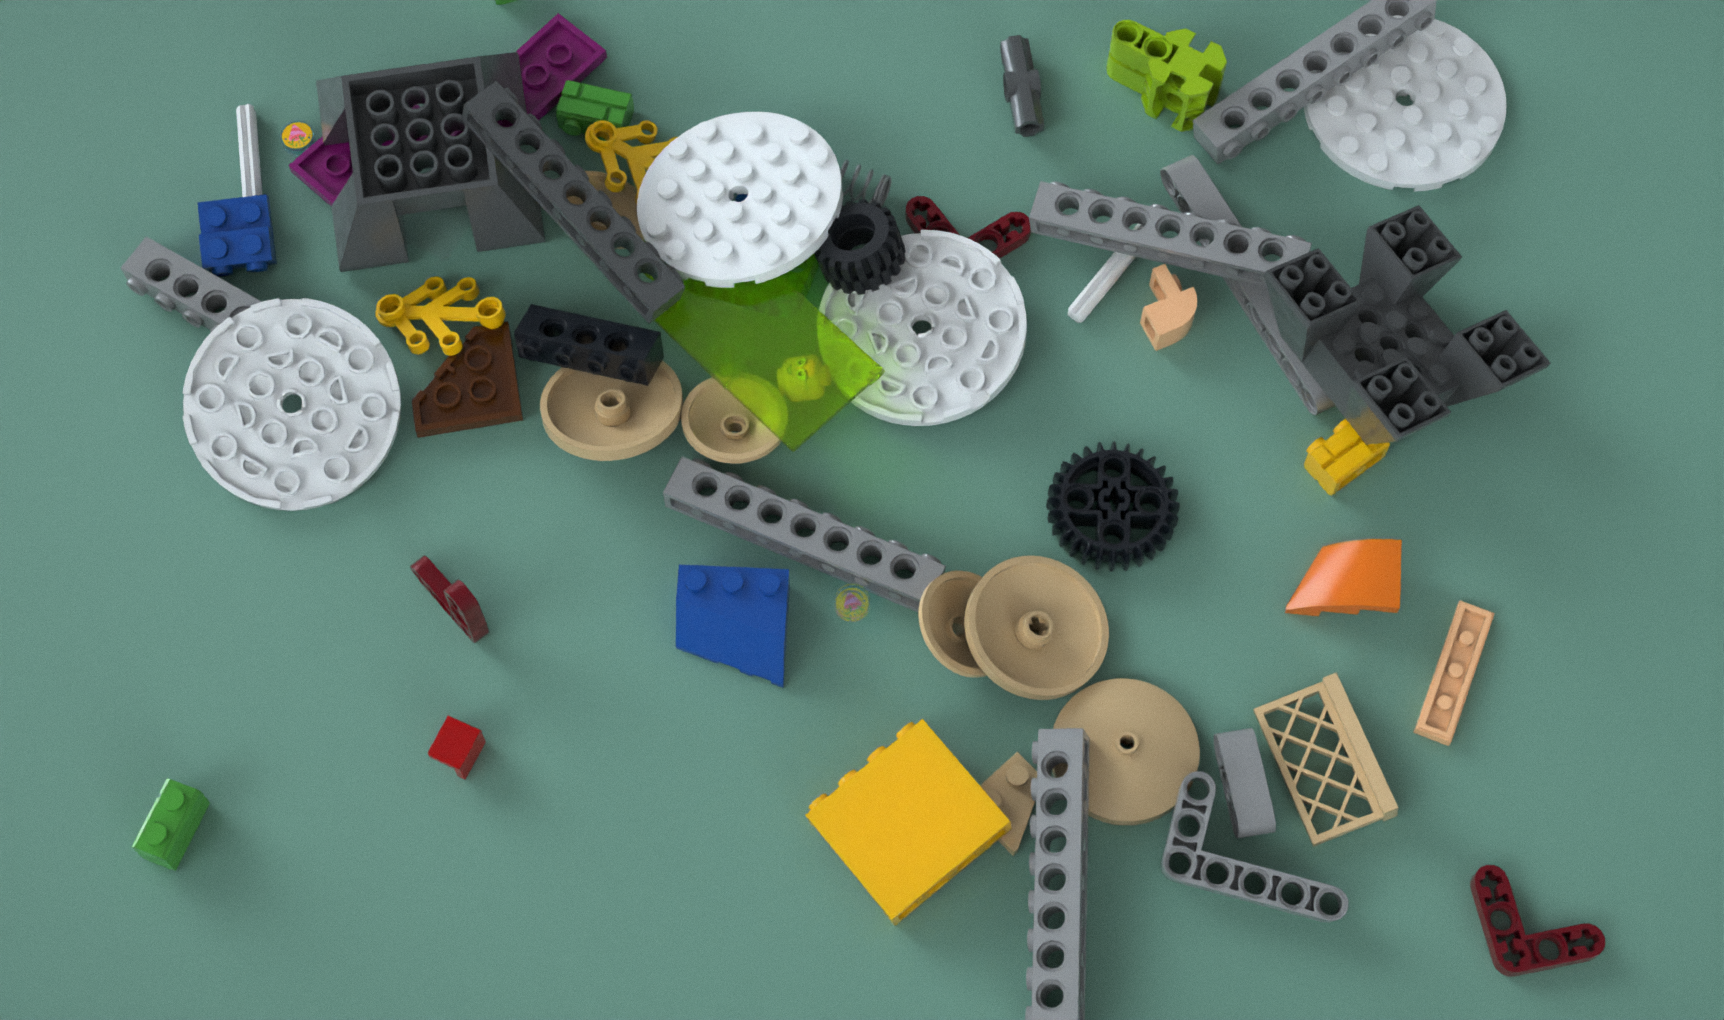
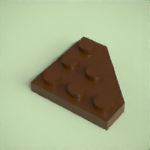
M508 321L496 329H488L482 325L473 327L465 336L462 350L456 355L448 356L434 373V379L412 399L415 431L418 438L523 421Z

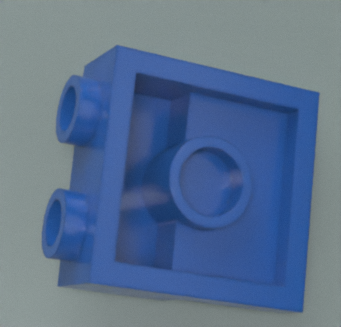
M267 194L197 202L201 234L198 235L203 269L212 272L217 277L232 275L233 269L247 268V272H263L268 270V265L277 264L270 201Z

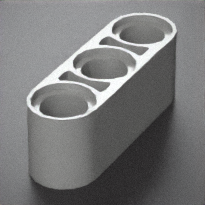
M1248 728L1214 734L1215 755L1235 837L1238 839L1274 833L1276 830L1275 815L1254 730Z

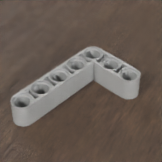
M1200 771L1192 772L1184 778L1179 787L1161 859V870L1167 879L1320 922L1330 923L1341 919L1346 914L1349 904L1348 898L1341 889L1335 886L1202 851L1216 793V785L1209 774ZM1194 780L1203 782L1207 788L1206 798L1202 800L1191 798L1187 791L1188 783ZM1184 817L1194 819L1198 824L1197 835L1193 837L1182 835L1178 829L1179 820ZM1182 854L1188 859L1189 869L1186 873L1176 874L1170 869L1169 858L1171 855ZM1219 864L1225 869L1226 879L1224 883L1220 885L1213 884L1207 879L1206 869L1209 865ZM1256 874L1262 879L1263 890L1260 894L1253 895L1247 892L1244 887L1246 875ZM1285 884H1293L1300 890L1301 899L1296 905H1290L1283 900L1281 891ZM1323 894H1330L1337 899L1338 910L1334 915H1327L1320 909L1319 900Z

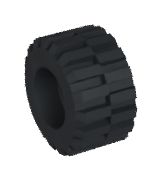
M860 199L858 203H853L852 200L845 202V205L841 208L839 218L834 219L833 224L828 230V238L814 253L825 280L831 284L832 288L837 291L842 288L843 293L846 294L856 291L858 295L865 294L866 290L871 289L874 292L879 290L878 286L882 284L888 285L892 282L891 276H897L901 271L899 265H903L905 262L904 253L906 250L896 220L891 215L890 210L886 206L881 207L880 203L876 201L868 204L867 199ZM866 244L862 248L851 250L858 245Z

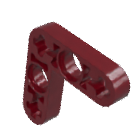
M916 196L908 201L905 218L915 234L921 233V230H938L960 235L930 198ZM915 209H919V211L921 212L927 210L926 218L927 221L930 223V225H928L927 228L926 220L922 217V215L919 214L915 216ZM1010 212L974 233L968 239L977 243L983 240L994 241L998 247L992 253L1000 259L1029 240L1031 235L1029 217L1022 212ZM1013 224L1015 227L1022 226V232L1018 233L1016 230H1013L1009 233L1010 225Z
M425 555L410 566V569L420 583L473 643H476L489 633L478 601L461 580L458 579L451 584Z
M1485 865L1480 867L1472 876L1470 887L1493 964L1501 974L1515 977L1588 962L1595 959L1604 950L1606 943L1603 932L1597 926L1590 923L1525 935L1506 873L1498 866ZM1486 875H1488L1490 881H1497L1498 883L1493 889L1495 901L1497 902L1490 906L1486 905L1493 898L1490 888L1482 887L1481 885ZM1494 911L1505 912L1510 918V928L1507 930L1495 928L1491 923V913ZM1582 934H1584L1586 939H1593L1594 945L1589 948V951L1583 945L1573 947L1570 951L1568 950V944L1578 941ZM1515 935V938L1509 942V947L1512 954H1519L1521 957L1516 963V967L1513 966L1511 961H1505L1503 958L1508 952L1506 940L1498 943L1497 939H1505ZM1549 940L1557 945L1559 950L1557 959L1548 960L1539 952L1541 941Z

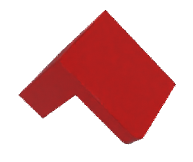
M447 716L428 750V756L453 768L457 776L465 780L486 741L480 729Z

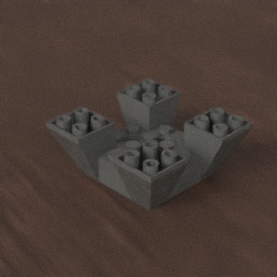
M518 52L343 75L316 81L324 145L346 142L350 144L353 173L331 206L340 272L409 262L403 215L467 206L477 252L546 242L540 204L462 120L464 104L494 81H497L504 89H510L517 97L519 106L527 113ZM416 104H424L421 108L412 109ZM454 131H463L458 136H451V133ZM420 136H428V138H426L423 141H416V139ZM385 141H393V143L388 146H381L382 143H384ZM424 168H433L428 173H420V171Z
M1419 205L1369 226L1366 231L1359 285L1351 288L1319 248L1271 268L1264 274L1282 339L1366 445L1397 442L1448 417L1451 411L1447 406L1499 392L1548 368L1551 364L1507 310L1457 332L1455 336L1448 329L1423 296L1460 261L1462 256Z

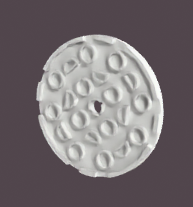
M1396 15V16H1393V17H1395V18H1402L1403 16ZM1434 19L1426 29L1422 31L1417 30L1408 36L1401 46L1396 49H1389L1380 55L1373 65L1362 67L1353 73L1346 83L1340 86L1336 85L1325 92V95L1314 104L1309 103L1304 106V112L1309 129L1313 130L1321 143L1320 148L1341 169L1361 181L1389 190H1393L1394 187L1414 188V192L1442 188L1443 184L1458 178L1461 180L1480 167L1490 156L1497 144L1504 127L1507 105L1502 79L1487 53L1462 31L1445 22ZM1369 33V34H1366V35H1367V36H1375L1376 34ZM1343 51V52H1339V54L1345 55V54H1349V52H1344V51ZM1312 70L1311 72H1313V73H1320V72H1322V71H1321V70ZM1410 95V100L1413 104L1403 106L1397 102L1396 98Z
M770 112L728 114L701 122L670 142L655 158L647 170L639 189L637 199L638 223L645 242H650L657 249L660 260L668 268H674L682 279L688 280V278L705 282L706 286L734 288L735 283L755 280V283L758 284L774 279L799 266L825 242L829 236L828 230L833 224L834 219L839 218L842 208V174L836 156L829 144L808 125L794 118ZM734 193H736L737 195H748L747 198L741 202L732 201V199L734 198Z
M921 230V233L901 236L906 250L904 253L905 262L903 265H899L900 273L897 276H891L892 282L888 285L882 284L878 286L879 290L874 292L871 289L866 290L865 294L858 295L856 291H853L851 294L843 293L842 288L837 291L829 283L822 297L817 318L819 351L824 366L829 367L831 380L836 388L852 404L867 414L890 423L908 426H932L948 423L972 414L989 403L1004 389L1018 368L1023 356L1027 335V319L1022 293L1014 276L1010 275L995 254L964 236L938 230ZM921 320L931 324V330L929 329L927 332L919 333L918 335L912 329L913 325Z
M277 298L250 305V308L232 318L228 317L206 337L191 361L183 387V422L189 444L192 446L203 468L214 480L235 496L249 503L264 508L286 511L308 510L334 503L348 496L367 482L384 462L394 443L401 414V393L394 365L375 334L359 319L334 305L308 298L283 300ZM289 395L301 397V410L299 409L295 413H286L283 409L284 399Z

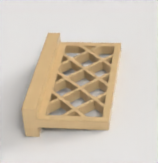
M1337 672L1323 677L1322 682L1253 709L1313 847L1379 820L1384 822L1397 816V803ZM1319 694L1324 705L1319 719L1299 711L1303 700ZM1297 702L1295 709L1287 707ZM1280 710L1292 716L1285 732H1281L1269 727L1264 715ZM1327 713L1332 724L1324 721ZM1296 717L1316 725L1310 742L1289 735ZM1321 727L1337 733L1339 742L1335 752L1314 745ZM1274 736L1282 739L1279 744V747L1276 743ZM1286 741L1307 748L1300 766L1284 761L1281 753ZM1342 747H1343V749H1344V751H1345L1347 757H1344V756H1342V755H1339L1340 750H1341ZM1311 750L1332 758L1325 776L1304 768ZM1336 760L1352 766L1355 774L1350 786L1329 778ZM1288 769L1297 772L1294 780ZM1301 774L1322 782L1315 800L1299 794L1296 787ZM1357 780L1362 788V791L1354 788ZM1326 784L1347 792L1340 810L1319 802ZM1351 795L1367 800L1372 813L1360 818L1345 813ZM1303 803L1312 806L1309 815ZM1317 808L1337 816L1333 828L1318 835L1311 822ZM1341 819H1345V820H1347V821H1350V822H1348V823H1345V824L1339 826V824H1340V822H1341Z

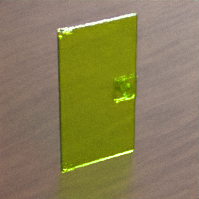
M781 275L758 284L755 283V280L735 283L734 288L706 286L703 281L688 278V280L683 279L685 289L681 299L654 320L711 377L729 391L792 452L796 451L869 385L871 386L885 372L878 363Z

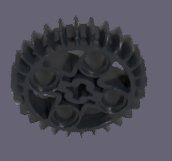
M1115 441L1112 442L1110 450H1104L1102 443L1099 442L1095 453H1092L1085 446L1082 457L1073 453L1071 455V463L1063 461L1060 472H1055L1053 484H1050L1048 489L1049 498L1046 502V508L1049 510L1047 520L1048 523H1053L1052 536L1062 535L1059 541L1060 547L1071 544L1070 557H1073L1078 552L1083 554L1082 565H1085L1091 558L1095 560L1096 570L1100 568L1102 562H1106L1110 572L1114 570L1116 563H1121L1123 569L1127 571L1130 560H1133L1140 567L1144 556L1153 560L1156 549L1163 551L1166 546V540L1172 538L1173 528L1177 526L1179 519L1177 513L1180 509V503L1176 502L1178 490L1171 489L1174 482L1173 477L1163 478L1166 471L1165 465L1154 468L1155 456H1152L1147 461L1143 459V448L1135 455L1130 453L1129 443L1121 451L1117 450ZM1116 470L1121 476L1110 477L1105 471ZM1092 471L1097 472L1095 484L1075 483L1081 476ZM1131 473L1142 479L1148 486H1131ZM1110 500L1115 504L1116 512H1113V509H1111ZM1071 501H1080L1084 504L1085 507L1082 509H1075L1071 507L1068 503ZM1094 501H1097L1096 510H1092ZM1130 503H1133L1132 511H1128ZM1151 504L1157 510L1148 512L1142 509L1141 505ZM1076 526L1095 527V541L1081 533ZM1130 528L1151 529L1144 538L1136 542H1129ZM1113 535L1118 537L1121 542L1111 544L1104 537Z

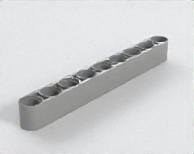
M1194 155L1161 168L1160 176L1162 183L1181 213L1194 212L1205 219L1213 221L1229 220L1242 227ZM1208 239L1199 240L1202 246H1207L1212 243V241ZM1236 246L1231 248L1230 251L1240 254L1245 252L1246 249ZM1222 277L1308 411L1312 415H1317L1334 407L1335 404L1282 339L1268 288Z

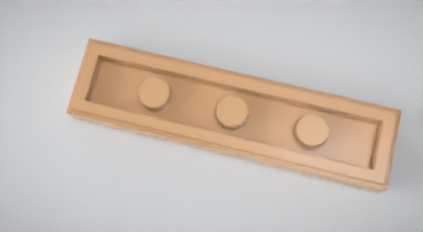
M1461 600L1458 602L1413 733L1447 746L1451 744L1495 613Z

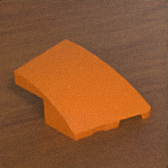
M1364 539L1323 546L1286 605L1285 613L1319 616L1321 611L1358 615L1360 610L1398 613L1401 592L1402 540Z

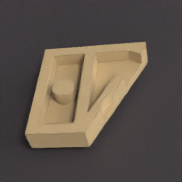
M1018 752L980 785L1011 822L1012 829L998 841L1012 856L1018 852L1035 804L1031 796L1032 778H1037V771Z

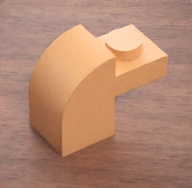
M1166 264L1152 269L1149 286L1158 301L1143 307L1140 321L1155 351L1180 341L1188 334L1197 307V294L1194 287L1182 291L1179 278L1176 274L1170 273Z

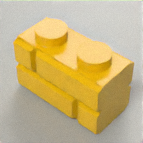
M1345 418L1334 428V435L1327 440L1320 437L1307 448L1306 452L1308 454L1304 462V468L1315 480H1318L1319 485L1329 496H1333L1384 458L1390 443L1366 445Z

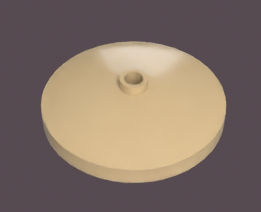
M663 361L648 386L561 367L547 382L540 400L543 426L549 438L558 447L574 456L597 461L627 459L655 448L675 430L681 419L683 406L680 381L671 367Z
M1020 556L1005 560L994 566L981 578L967 601L964 629L971 654L981 670L994 683L1012 694L1034 700H1051L1069 695L1094 676L1105 658L1109 642V626L1104 606L1096 591L1083 576L1057 560L1042 556Z
M1117 678L1097 682L1084 688L1074 695L1062 708L1053 729L1083 728L1089 736L1088 816L1105 823L1139 825L1161 818L1174 809L1179 787L1184 778L1198 770L1200 746L1198 735L1190 716L1173 696L1161 688L1144 681ZM1120 743H1123L1125 745L1129 744L1133 748L1124 749L1121 747ZM1057 764L1052 769L1054 778L1063 776L1068 770V764ZM1191 781V782L1188 783V785H1187V791H1188V792H1189V790H1190V788H1191V786H1192V784H1193L1194 781Z

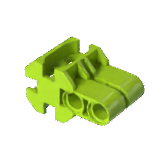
M1127 19L1117 22L1112 30L1106 66L1109 77L1142 94L1141 101L1146 115L1157 119L1165 107L1178 114L1171 125L1172 128L1180 132L1193 130V120L1205 112L1206 105L1213 107L1219 98L1227 65L1222 46L1210 41L1202 53L1189 47L1196 33L1186 28L1167 32L1164 36L1133 20Z

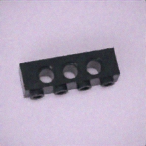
M533 304L530 305L514 331L520 358L646 386L651 382L664 358L661 332Z

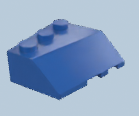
M679 564L676 594V649L714 663L720 662L739 669L741 673L752 677L756 675L771 681V684L784 688L790 593L789 569Z

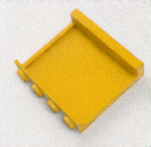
M923 719L917 724L910 722L897 733L896 737L898 739L887 748L885 746L877 748L867 758L868 764L858 772L854 769L845 774L838 782L840 787L829 796L824 793L817 797L809 805L810 811L805 814L809 823L821 834L881 907L894 926L1012 829L1010 820Z

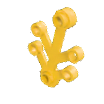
M599 120L587 128L585 142L591 150L600 153L607 172L605 186L611 192L622 191L627 181L625 172L619 169L615 153L626 159L637 189L635 195V203L637 204L639 189L646 171L655 160L654 158L677 137H673L666 142L650 144L655 140L658 132L657 126L651 121L645 120L640 122L639 125L616 128L608 121ZM642 130L650 131L651 135L644 134ZM597 137H602L606 141L600 140ZM637 139L639 142L648 145L632 147L623 141ZM611 178H617L621 183H614Z
M434 276L427 279L424 285L403 298L397 294H389L382 297L376 305L375 315L381 325L385 327L396 326L406 338V343L411 353L416 355L425 353L430 347V342L423 331H417L409 320H423L439 339L443 353L453 356L462 350L463 344L459 335L456 332L450 331L443 321L480 322L482 326L488 329H496L504 323L506 312L502 302L496 297H486L479 301L475 307H449L460 299L471 301L477 298L480 290L476 280L471 277L463 278L455 287L447 291L443 279ZM426 298L432 300L425 306H416Z

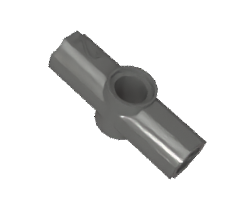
M1021 35L1009 36L1008 39L1000 43V53L1004 68L1003 88L1005 100L1007 103L1010 102L1015 134H1020L1023 137L1035 136L1036 133L1044 130V118L1040 104L1041 84L1039 72L1033 66L1029 39L1023 38Z

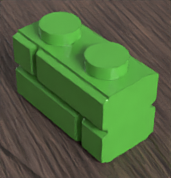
M566 80L562 97H560L556 108L558 127L567 134L578 136L581 133L585 134L587 128L599 120L608 121L616 128L627 127L630 125L634 113L632 94ZM597 137L600 140L606 141L602 137Z
M167 778L160 791L161 796L156 798L132 848L142 858L176 871L210 802L201 791Z

